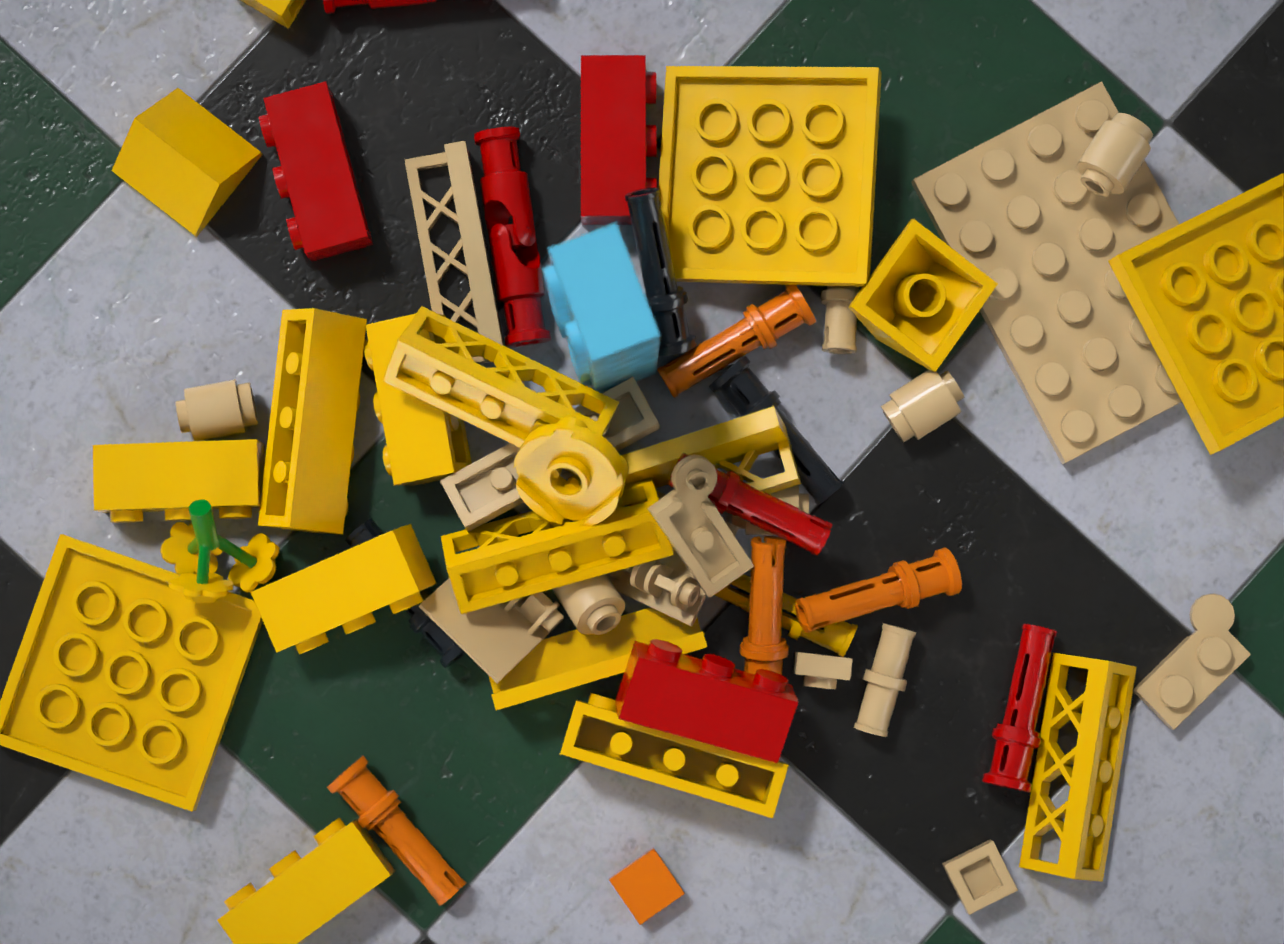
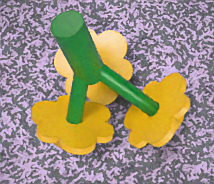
M203 499L196 500L189 506L192 522L189 525L183 522L175 523L170 529L171 537L166 539L160 548L162 558L167 563L175 564V572L179 574L178 578L169 580V588L183 591L185 599L195 603L215 602L219 597L227 596L228 591L233 590V585L240 587L247 593L252 592L258 584L267 583L273 577L276 571L275 559L279 554V546L271 542L270 538L263 533L256 534L251 538L248 546L242 547L236 546L219 535L211 504ZM223 551L232 556L236 562L229 571L228 580H223V576L215 574L218 568L216 557Z

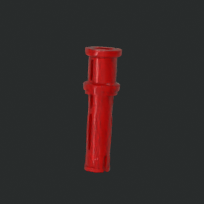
M1023 624L1003 724H997V727L993 728L992 737L996 739L990 772L983 774L982 782L1031 792L1032 784L1027 781L1034 748H1039L1042 740L1039 738L1040 733L1035 732L1057 631L1041 626Z

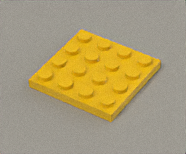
M666 66L658 188L660 189V201L676 282L851 287L867 285L871 270L882 76L879 67Z
M1284 173L1118 254L1108 261L1210 455L1227 448L1284 417Z
M60 534L0 700V745L188 811H196L263 622L255 601L228 591L227 596L219 597L217 601L212 603L188 601L185 599L183 591L169 588V580L178 578L179 574Z

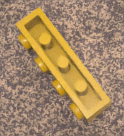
M316 308L282 310L258 526L310 533L343 534L344 521L348 512L347 494L350 467L354 458L353 440L356 413L360 404L359 386L364 356V343L366 341L367 319Z
M590 693L588 702L576 700L560 752L564 756L769 818L774 817L789 766L783 761L774 763L618 719L615 700L594 693Z

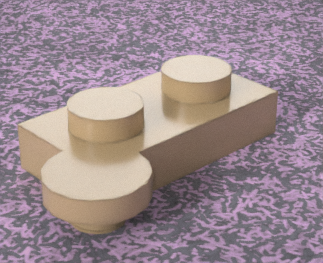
M689 455L675 465L672 472L674 490L647 509L700 588L711 598L754 567V565L716 507L707 497L714 490L717 483L715 467L705 457Z
M1207 594L1195 600L1189 614L1195 631L1190 636H1187L1133 689V692L1169 729L1175 730L1251 655L1229 632L1233 625L1235 614L1229 600L1222 595Z

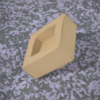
M794 652L792 673L805 675L804 686L836 689L837 679L850 680L853 659Z
M991 839L942 863L966 913L969 915L1018 891L994 841Z

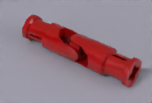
M499 127L475 133L474 141L476 146H480L484 177L479 181L492 254L497 301L504 304L508 335L504 337L505 347L513 348L551 341V333L545 329L541 298L546 294L536 242L528 176L526 172L521 171L517 141L520 139L519 127ZM510 215H511V216L513 217V223H514V224H509V225H508V223H509L508 220H509Z

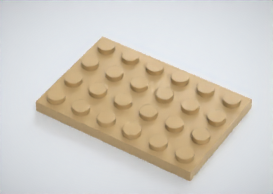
M1102 81L913 179L911 183L941 240L998 283L981 307L980 312L1062 464L1182 402L1108 262L1118 254L1179 225L1145 160L1123 194L1110 193L1107 197L1099 196L1087 189L1081 183L1082 175L1077 169V163L1103 123L1107 120H1112L1119 113Z

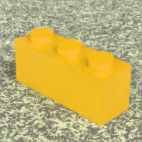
M415 314L366 325L368 339L364 343V354L369 368L374 371L377 392L373 398L374 410L378 420L383 424L387 444L383 448V462L387 473L393 478L394 485L414 486L439 481L472 464L464 420L383 381L397 341ZM422 329L419 334L436 344L446 343L444 338L425 329Z
M257 439L93 445L94 511L110 513V522L112 523L143 522V512L164 511L165 521L191 520L189 513L190 504L196 500L203 499L211 504L212 510L219 509V519L252 518V508H260L265 466V445Z
M408 524L254 590L251 594L276 653L295 645L300 655L328 643L329 640L325 633L328 630L342 625L347 635L375 623L376 620L372 612L389 605L392 613L396 614L423 602L420 591L437 583L412 525Z
M339 817L313 836L319 846L301 858L297 851L294 850L268 870L274 879L262 888L256 890L250 882L225 900L224 903L230 911L217 921L234 944H298L391 876L395 869L365 827L362 828L357 823L358 818L346 826Z

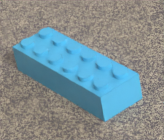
M617 223L548 248L551 265L542 268L545 276L549 302L562 338L567 337L570 359L579 383L586 386L592 385L594 390L604 393L632 377L637 382L655 375L657 371L660 333Z

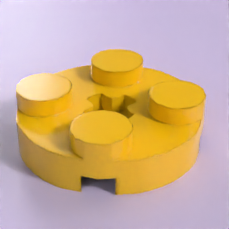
M563 417L557 424H547L531 432L524 440L514 460V468L516 467L518 475L515 485L519 496L525 504L537 515L553 523L562 525L564 519L582 520L579 527L598 524L613 513L623 494L625 480L629 472L627 461L619 455L613 445L597 432L587 428L583 421L575 417ZM568 468L576 472L581 482L574 477L568 480L563 479L560 476L562 469Z

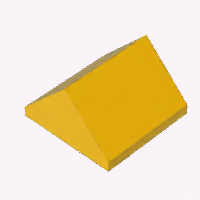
M176 88L134 118L111 171L197 237L263 154L181 89Z
M911 219L871 274L867 285L861 288L848 308L875 339L932 372H936L998 283L918 221Z

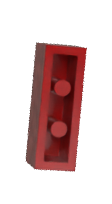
M581 55L582 225H611L613 223H617V225H632L628 204L625 201V194L645 188L657 189V178H646V157H656L657 150L656 125H646V104H656V72H646V55Z
M327 82L263 98L267 114L259 116V123L267 148L276 146L281 166L272 169L281 199L290 197L295 217L286 219L294 249L304 248L305 254L312 262L373 245L333 94Z
M652 639L650 644L639 641L634 642L615 700L618 719L778 763L798 705L794 689L791 684H787V678L765 669H757L755 674L735 669L733 662L717 655L705 654L703 659L682 654L683 650L679 646L664 640Z

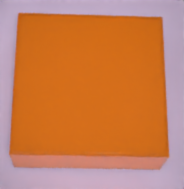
M654 847L609 878V881L640 925L685 894Z

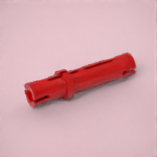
M682 453V455L679 457L677 463H678L681 459H683V458H685V457H687V456H689V455L686 454V453ZM716 469L717 483L714 490L707 497L720 515L724 511L784 540L786 539L814 555H818L830 535L832 523L812 516L785 501L750 486L740 480L739 474L731 470L724 473ZM671 473V476H670V480H669V482H668V485L671 486V487H674L673 484H672V473Z

